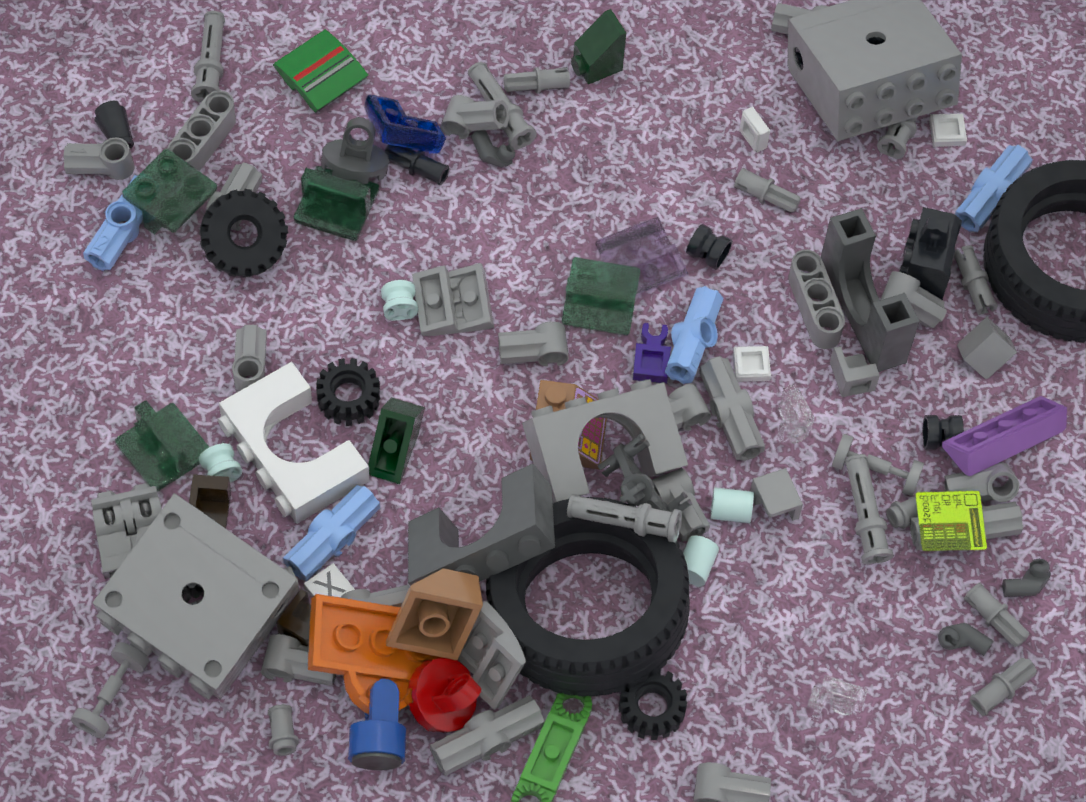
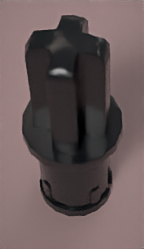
M392 141L385 148L389 161L408 169L409 174L412 176L416 173L438 185H442L448 177L449 165H444L425 156V152L422 150L416 152L395 141Z

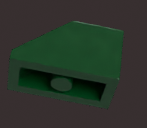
M611 9L606 10L574 42L571 65L576 75H582L588 85L623 71L627 33Z
M391 397L381 408L368 463L370 476L397 484L401 483L419 435L425 407Z

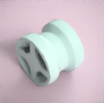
M394 280L386 283L381 288L382 299L386 302L383 306L384 316L388 320L411 319L417 315V302L413 300L416 295L415 285L412 282Z
M216 444L203 451L199 456L200 465L208 471L207 475L229 477L230 482H233L242 474L240 464L233 459L235 454L230 444Z

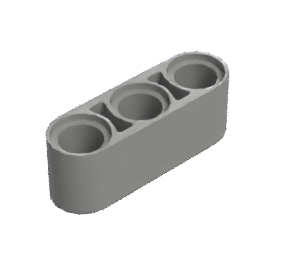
M220 90L209 93L169 143L167 159L169 171L174 178L181 181L194 178L236 123L234 99L228 92Z
M809 249L800 250L792 258L788 275L789 284L811 341L818 348L831 349L840 342L845 324L844 314L819 254ZM800 270H806V271H809L810 273H804V272H802V271H800ZM811 298H817L821 301L817 302L812 300ZM822 327H829L832 330L828 331L823 329Z

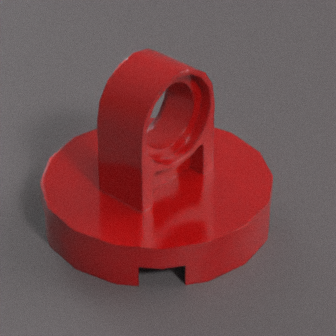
M442 657L424 661L415 669L409 680L408 689L412 688L413 702L409 703L410 711L416 721L428 731L448 733L460 730L472 718L476 710L477 698L482 689L472 678L468 669L458 660Z

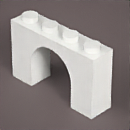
M290 362L219 402L221 417L218 418V423L227 437L233 435L239 443L236 445L242 459L246 463L252 461L258 470L255 474L265 490L269 488L273 490L277 496L274 498L275 503L284 517L290 515L295 523L298 524L346 496L356 485L363 486L368 483L369 466L350 440L315 460L303 463L285 461L271 452L266 444V439L272 428L283 419L312 403L311 387L295 365Z

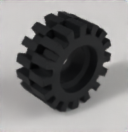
M345 358L338 359L339 366L336 367L333 362L329 363L328 372L322 369L320 379L317 378L316 393L318 407L320 411L324 410V416L328 420L334 417V423L340 425L341 420H346V426H352V420L357 419L358 424L364 422V416L370 419L373 416V409L377 410L379 407V377H376V371L373 368L368 370V364L362 361L360 366H357V359L351 358L350 364H345ZM354 383L361 388L362 394L356 400L342 401L335 396V391L341 384Z
M659 669L655 675L647 678L646 681L621 691L618 707L619 713L621 712L620 719L622 723L628 724L627 730L631 733L637 731L638 737L644 739L645 735H649L651 740H657L659 735H662L663 739L669 737L672 730L676 732L679 729L680 723L684 720L687 708V693L685 689L681 690L682 682L679 678L674 682L671 672L667 671L664 676L661 675V669ZM647 693H657L665 699L667 709L659 716L646 715L639 708V699Z

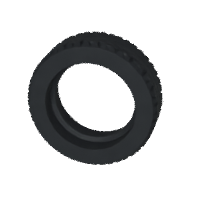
M1086 160L1057 161L1044 164L1024 173L1022 177L1017 178L1013 184H1010L1006 192L1002 194L985 238L983 249L984 268L989 277L988 282L991 284L993 292L997 293L996 297L1008 311L1012 312L1011 314L1015 318H1019L1022 323L1031 326L1030 328L1040 331L1044 335H1050L1053 338L1063 339L1064 341L1071 342L1073 340L1084 343L1086 341V290L1062 284L1044 273L1031 259L1023 242L1024 231L1029 222L1042 215L1060 211H1074L1086 214Z
M586 497L591 499L633 506L631 504L622 503L621 501L608 498ZM569 499L554 502L555 548L496 575H490L486 579L487 602L504 619L518 640L526 659L520 674L523 677L529 678V681L534 684H539L540 687L550 689L553 692L582 697L609 695L637 686V684L655 675L659 669L667 664V661L674 656L675 651L679 648L681 640L686 633L690 612L689 574L683 551L680 550V545L677 541L669 542L668 537L646 534L643 537L638 536L634 529L574 517L569 518L567 516ZM593 553L617 557L636 567L649 580L652 594L651 603L647 611L630 627L604 638L582 640L554 634L537 624L529 616L526 608V590L533 579L549 565L573 555Z

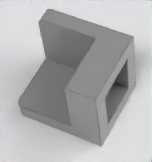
M988 317L957 344L963 360L985 379L990 378L1017 353L1011 338Z
M841 346L834 347L830 365L841 397L875 391L880 376L876 363L867 365L863 354L845 357Z
M786 468L753 478L750 491L754 492V505L762 503L768 517H775L788 512L792 521L799 519L803 503Z

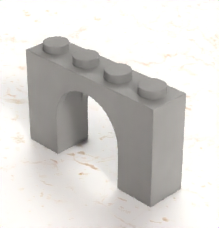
M649 379L630 385V392L619 394L618 388L598 393L599 400L587 403L585 397L565 402L566 409L554 412L552 406H548L531 412L533 418L523 422L522 425L533 463L552 486L553 503L570 499L572 494L583 496L590 493L579 457L578 443L583 428L593 418H607L619 423L628 431L632 440L640 433L646 437L637 445L639 446L648 440L650 446L638 453L637 456L642 473L648 477L688 465L664 382L652 385Z

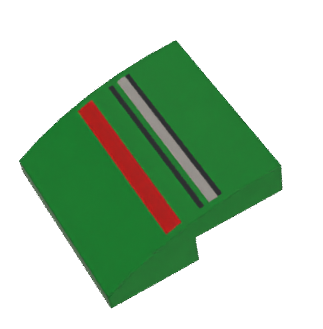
M326 29L273 64L287 85L293 91L297 89L315 113L369 76L348 49Z

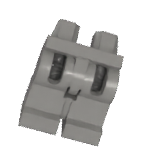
M144 483L135 485L128 492L116 494L112 491L98 493L97 498L91 499L102 572L105 579L113 576L162 510L156 486L150 487L149 484Z

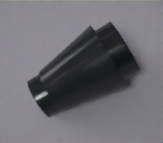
M115 100L99 105L94 111L96 115L94 121L107 139L122 138L127 142L129 148H132L134 142L126 108Z

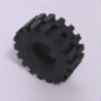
M244 189V191L232 190L228 194L218 197L205 212L199 232L201 236L200 244L201 248L205 251V257L220 272L224 271L233 277H251L265 272L281 257L287 244L288 225H285L283 211L280 212L277 208L278 204L273 199L271 201L266 198V194L252 192V189ZM248 220L255 225L257 239L252 245L242 247L233 242L230 230L235 222Z

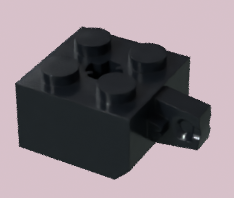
M923 207L920 219L912 220L899 272L916 278L920 281L919 287L943 300L951 275L950 270L955 253V244L962 220L955 214Z

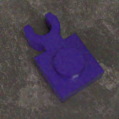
M644 323L641 331L643 344L636 343L632 380L645 381L650 379L651 382H664L667 384L668 375L665 373L670 359L671 347L663 345L667 341L668 327L667 325H662L661 334L653 336L648 332L649 323Z

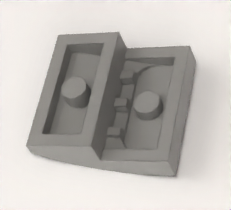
M481 263L449 272L445 265L412 274L420 331L423 336L455 334L494 328L486 274Z
M485 601L458 660L474 674L472 678L482 689L479 696L495 710L502 703L526 663V659L512 630L498 612Z

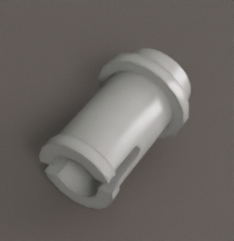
M916 496L901 503L895 501L886 510L887 518L894 528L900 527L904 529L909 526L911 518L918 517Z
M285 704L270 707L268 715L272 738L269 740V747L273 749L275 755H290L296 751V746L299 744V738L294 735L292 707Z

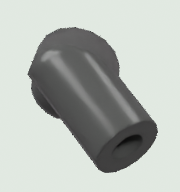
M479 130L472 134L471 139L483 162L501 168L512 164V159H514L516 153L511 145L506 146L502 144L499 148L493 146L486 130Z
M1041 558L1031 561L1030 568L1022 579H1003L1004 597L1035 596L1039 594L1050 580L1049 563Z
M967 623L946 626L938 635V641L945 649L953 650L969 646L985 656L994 642Z

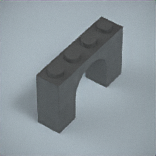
M860 208L830 218L821 259L835 294L869 363H876L878 372L907 363L920 321L905 293L883 300L879 299L870 268V257L876 235L863 209Z
M532 463L501 478V513L493 527L484 536L469 545L459 547L458 528L439 507L409 521L408 584L412 585L443 568L477 575L480 582L489 578L490 575H496L555 548L552 486Z

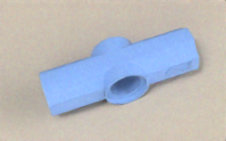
M1009 145L990 169L986 167L981 172L971 189V193L955 211V215L962 220L961 227L969 232L974 231L978 233L989 220L1002 194L1006 192V189L1017 178L1022 177L1031 166L1033 159L1025 148L1020 145Z
M143 174L139 176L134 175L118 201L111 203L107 207L105 221L83 252L84 259L91 263L93 267L101 271L111 270L126 245L138 237L139 225L161 193L160 186L152 178Z
M706 286L696 288L684 321L678 322L672 327L671 337L674 348L665 373L671 380L679 381L682 384L693 382L705 348L715 346L718 338L715 321L724 299L718 290H712Z
M356 485L331 511L325 509L316 516L309 526L308 534L283 557L284 564L287 567L291 566L295 576L307 582L333 555L335 557L342 554L340 550L346 544L350 546L353 543L356 532L380 509V502L365 486Z

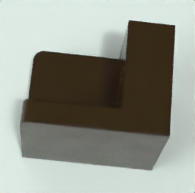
M193 474L189 503L226 528L231 499L229 477Z
M300 589L277 621L278 634L293 637L304 646H309L311 604H309L308 592Z

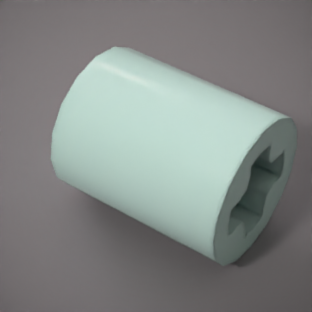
M714 487L710 518L713 520L750 524L754 492Z
M695 535L689 537L683 551L688 568L689 584L697 587L705 585L719 552L718 545L703 536Z

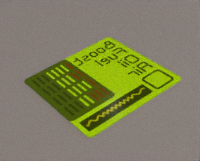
M979 491L916 493L923 551L987 549Z

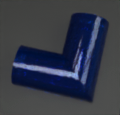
M372 94L367 95L364 105L365 113L370 122L373 123L382 143L418 151L422 150L433 154H438L441 151L446 137L436 121L407 116L396 99Z

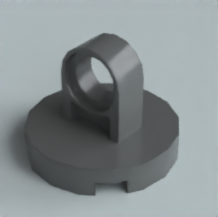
M356 117L347 123L343 139L331 141L323 147L321 167L324 170L327 167L332 169V176L336 179L349 183L368 184L371 177L377 176L378 181L386 176L389 159L388 155L381 148L374 145L375 127L373 123L363 117ZM355 128H362L368 133L369 138L365 141L355 140L352 138L350 131Z

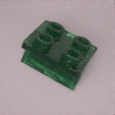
M164 149L122 191L123 198L142 211L145 229L154 235L161 227L175 233L217 190V184L169 149Z
M317 166L315 170L305 168L301 177L302 199L294 214V222L356 241L378 195L379 184L371 181L368 184H362L356 180L348 181L332 176V169L326 168L324 170L321 166Z
M574 257L570 276L567 279L562 324L628 336L633 318L640 269L638 267Z
M146 400L134 407L137 420L134 423V427L115 439L116 446L150 487L156 486L157 492L200 465V454L209 448L208 444L174 403H170L158 412H155Z

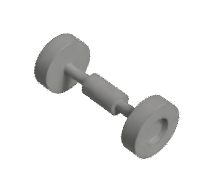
M843 434L832 467L842 470L845 459L857 455V453L850 451L854 437ZM868 454L867 462L870 470L886 476L888 473L907 479L902 493L913 496L924 466L923 462L914 459L910 472H906L891 466L892 462Z
M117 642L111 652V656L121 666L115 676L110 675L97 696L99 702L93 712L84 708H77L71 717V721L76 727L97 738H104L110 728L109 724L99 715L105 705H110L123 684L121 679L126 670L130 668L141 673L149 663V659L144 653L123 642Z

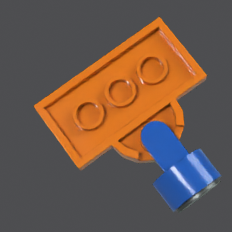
M315 594L311 598L308 670L343 675L345 690L351 701L365 712V721L353 723L349 727L348 760L354 766L367 770L398 768L405 762L406 727L398 723L399 711L413 701L412 688L408 689L409 680L415 669L424 661L442 657L386 646V639L401 607Z

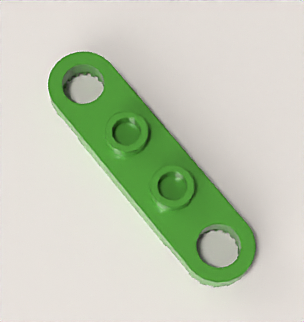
M564 693L557 694L520 776L511 802H520L523 797L528 795L537 797L540 802H553L591 715V696L582 697L565 695ZM576 698L583 703L584 708L579 714H569L565 708L563 709V703L567 699Z

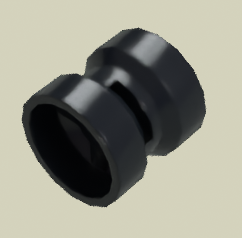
M701 224L691 237L686 253L695 259L699 257L705 258L706 264L717 270L727 257L733 241L724 235L717 237L713 234L710 227Z
M925 415L922 427L924 449L936 450L942 447V442L964 432L962 416L950 415L944 419L939 418L937 415Z

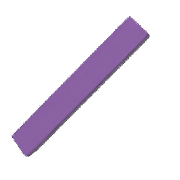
M1039 396L942 442V447L964 474L972 476L1062 433L1066 429L1067 407Z

